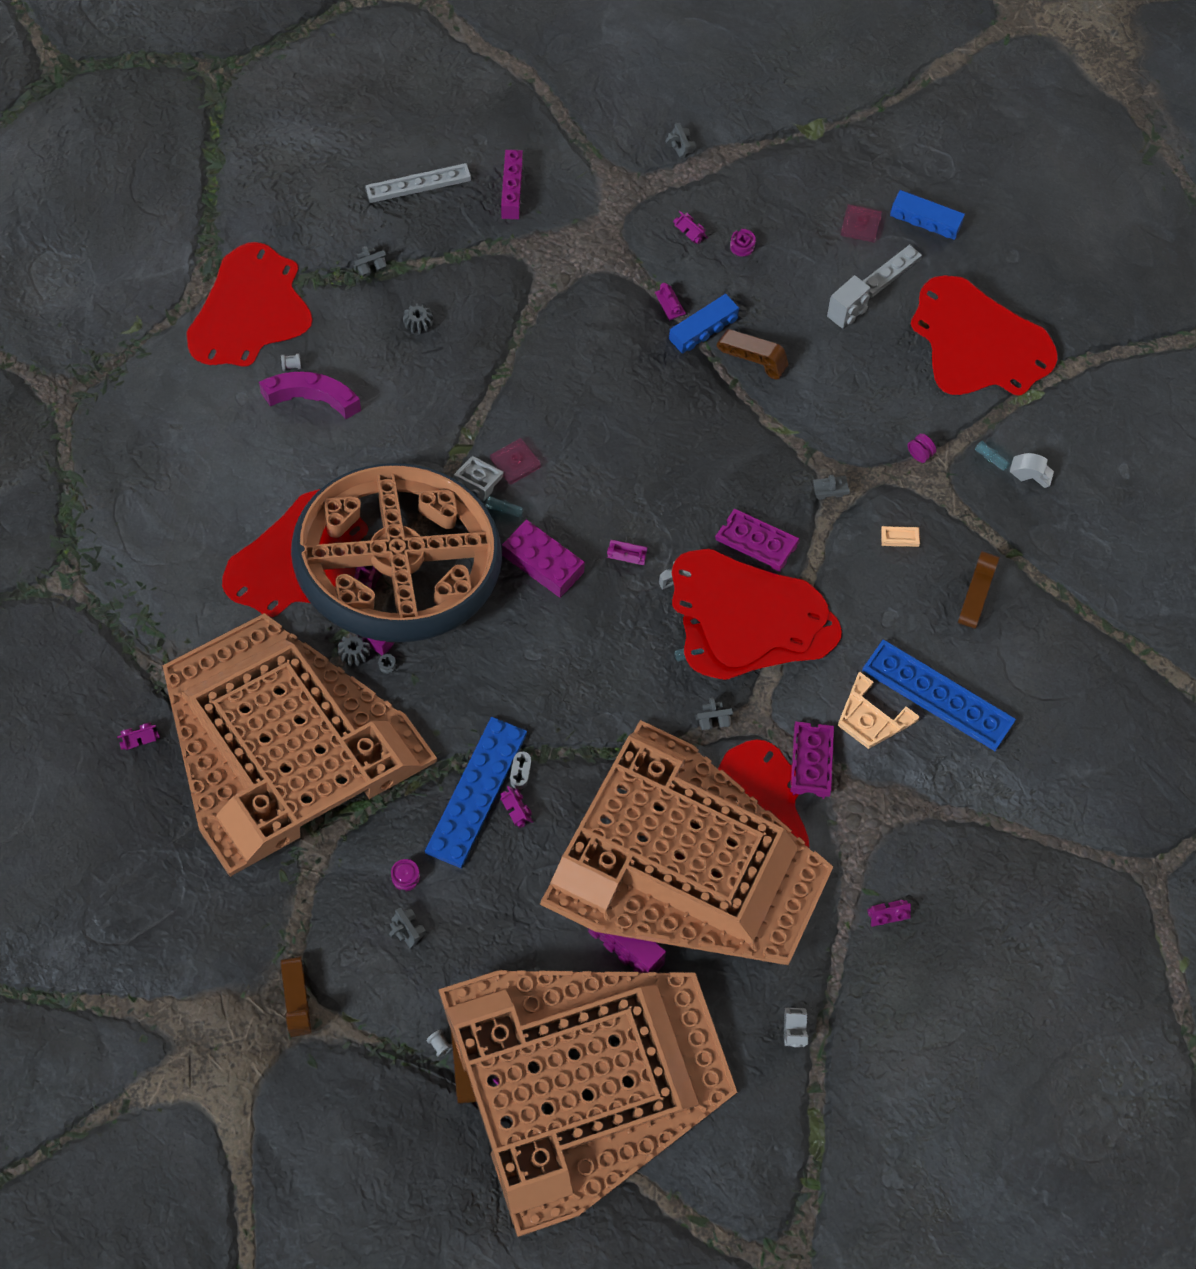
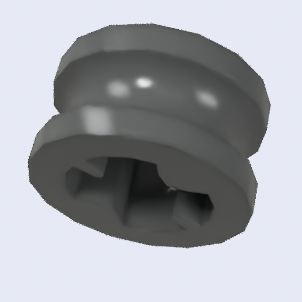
M384 654L379 658L378 663L381 672L388 674L396 669V660L391 654ZM386 661H390L391 666L388 664V667H385L383 662L387 663Z

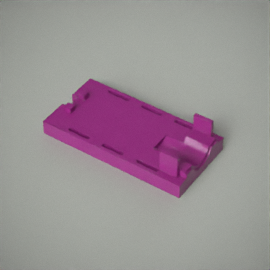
M736 509L727 518L728 525H723L715 536L716 541L764 562L778 572L785 566L789 555L796 550L799 544V538Z
M795 721L790 789L793 795L795 793H814L818 797H822V799L825 796L830 797L834 726L818 724V727H811V723Z

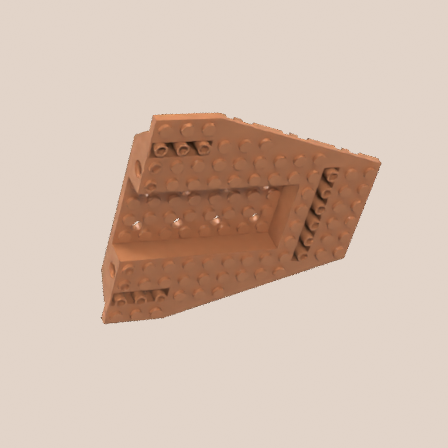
M265 613L163 665L199 831L229 876L238 873L299 839L300 826L363 791L371 799L437 762V757L403 712L397 711L388 701H383L376 696L374 691L353 676L347 675L340 667L337 668L330 663L329 659L307 643H302L298 640L297 636L284 630L279 623ZM277 689L285 691L282 695H277L274 692ZM242 707L251 709L248 713L240 712ZM297 718H303L305 719V722L303 724H297L295 723V720ZM264 736H268L271 738V740L267 743H263L260 741V739ZM322 747L326 749V752L318 754L315 750ZM288 766L291 768V771L283 773L281 768ZM340 777H344L347 779V782L344 784H339L336 782V780ZM309 796L312 798V801L310 803H303L301 799Z
M640 720L634 732L628 736L563 854L540 905L595 932L789 965L833 866L816 851L813 852L804 845L805 842L800 837L796 838L791 833L792 830L769 810L765 811L758 805V801L754 797L750 798L744 792L745 790L724 771H719L711 764L712 761L706 756L703 757L694 745ZM621 788L627 791V793L621 794L617 791V789ZM653 806L661 807L663 811H656ZM607 818L611 823L603 824L600 819ZM690 823H694L700 826V828L694 829L690 826ZM644 836L647 838V841L641 842L637 837ZM727 841L734 842L737 846L731 847L727 844ZM674 854H682L684 856V859L678 860L675 858ZM717 871L721 874V877L715 878L711 872Z
M498 970L439 989L441 1001L463 1069L468 1073L492 1148L491 1157L517 1237L578 1217L737 1093L695 973ZM610 1036H617L620 1041L619 1046L612 1047L608 1042V1038ZM570 1049H577L580 1053L579 1059H570L568 1051ZM536 1062L540 1067L539 1072L531 1073L528 1070V1064ZM495 1075L498 1077L499 1084L496 1087L488 1085L487 1078L489 1076ZM629 1076L633 1079L634 1083L631 1088H626L622 1084L623 1077ZM584 1090L592 1091L594 1097L591 1101H585L582 1098ZM544 1103L552 1105V1114L546 1115L542 1112L541 1107ZM507 1116L512 1119L513 1124L510 1128L501 1126L500 1121L503 1117Z

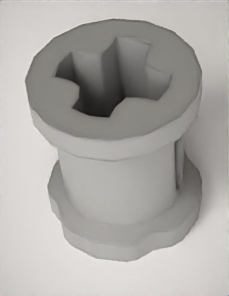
M299 353L292 356L281 355L283 371L290 368L301 369Z
M438 1030L427 1038V1042L431 1043L437 1051L436 1055L438 1058L445 1056L453 1049L452 1044H449L443 1036V1030Z

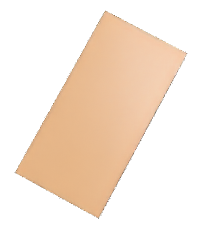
M882 526L881 544L882 546L919 547V527Z

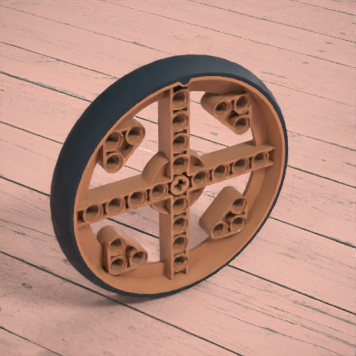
M399 463L362 467L330 481L304 507L297 520L291 543V557L296 579L303 593L318 612L332 623L353 634L386 642H412L429 639L449 632L465 623L485 604L491 595L500 573L502 561L500 537L495 522L482 501L472 491L441 472L422 466ZM397 492L418 494L419 513L442 528L451 529L455 527L456 518L458 517L469 533L421 537L413 529L403 526ZM378 493L383 528L374 534L371 541L320 544L325 527L330 537L338 538L342 536L360 517L361 502L359 498ZM474 558L470 575L464 565L452 567L435 586L434 602L436 606L417 611L411 574L416 572L423 562ZM374 566L377 571L390 576L392 579L397 613L373 610L375 604L374 591L348 574H341L336 578L335 588L327 578L324 570Z

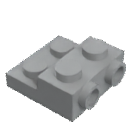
M471 456L453 475V479L463 484L484 502L492 493L493 487L503 478L504 472Z

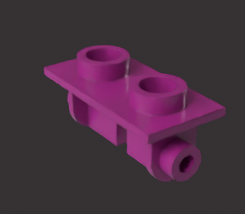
M679 211L680 218L676 217L673 221L675 227L682 233L689 229L685 235L693 243H701L703 236L706 239L708 238L704 233L706 230L699 223L695 225L692 222L694 219L688 213L684 215Z
M662 283L660 290L656 291L655 295L668 319L671 320L685 315L686 313L672 287L669 284Z
M611 540L607 551V558L644 565L648 547Z
M150 722L140 725V729L132 731V728L121 731V735L117 736L118 739L122 738L123 740L119 742L121 750L138 747L137 739L141 738L143 745L157 741L156 739L160 738L159 733L153 730L157 726H152Z
M507 786L509 792L504 791L501 793V801L507 811L512 808L515 809L509 813L515 826L522 828L526 825L525 821L533 823L534 821L531 818L532 812L522 802L523 796L518 789Z
M901 899L889 902V908H886L885 904L871 906V908L867 909L869 917L871 916V927L910 919L911 904H908L907 900L903 901Z

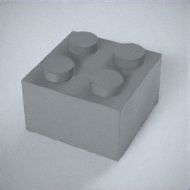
M854 275L831 295L827 317L842 329L847 325H851L859 314L862 315L867 310L871 287Z

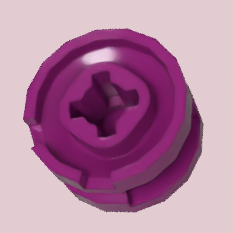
M747 229L736 230L731 237V251L737 256L750 255L755 247V235Z
M925 434L917 435L915 440H911L907 445L910 454L920 463H925L929 457L936 454L935 444Z
M402 859L392 866V882L397 889L409 891L414 889L417 883H419V869L412 860Z

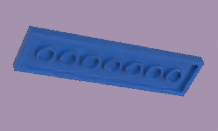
M885 640L881 641L862 669L866 674L993 751L997 750L1016 721L1015 718Z
M490 718L425 849V854L462 869L513 764L514 756L519 752L527 735L526 730L496 718Z

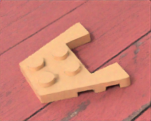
M859 672L838 726L866 748L870 749L916 723L920 717L905 707L892 720L863 698V695L873 685V681Z

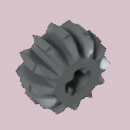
M417 303L415 307L410 305L409 310H405L403 317L406 329H411L412 334L415 331H418L420 334L422 330L427 332L428 328H432L434 320L431 309L426 308L425 304L419 306Z
M350 633L349 638L343 637L342 642L338 644V655L343 663L348 661L349 666L353 662L359 666V661L365 663L366 657L370 656V644L367 643L365 637L361 638L359 635L353 637Z

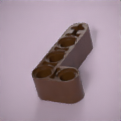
M729 329L725 331L717 342L718 349L723 353L764 365L766 374L773 379H779L788 366L785 350L779 344Z
M981 551L957 622L958 624L976 629L1000 558L999 556Z
M300 956L282 959L280 963L287 1010L286 1021L290 1037L312 1034L302 958Z
M451 1032L458 1104L477 1102L468 1073L463 1069Z

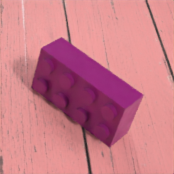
M525 520L502 544V556L559 598L584 573L585 562L528 520Z
M591 929L588 930L592 937L595 939L599 938L604 942L603 945L609 952L614 951L619 956L618 959L625 966H631L634 969L633 972H658L665 964L666 951L656 942L605 934Z

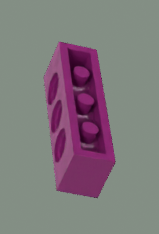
M505 150L501 202L502 219H519L523 150Z

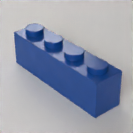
M900 190L892 205L890 216L955 240L962 226L965 214Z
M724 294L671 328L669 340L682 354L687 350L690 351L701 341H706L715 332H720L729 323H734L738 319L739 307L727 294Z

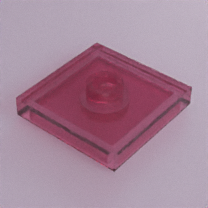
M848 204L840 235L875 242L882 211Z
M521 438L490 455V459L499 470L504 472L503 476L510 485L541 468V463Z

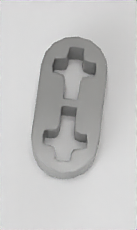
M518 752L513 759L510 783L515 789H523L528 784L531 757L526 752ZM521 758L525 759L523 768H520ZM522 773V780L520 783H517L518 774Z

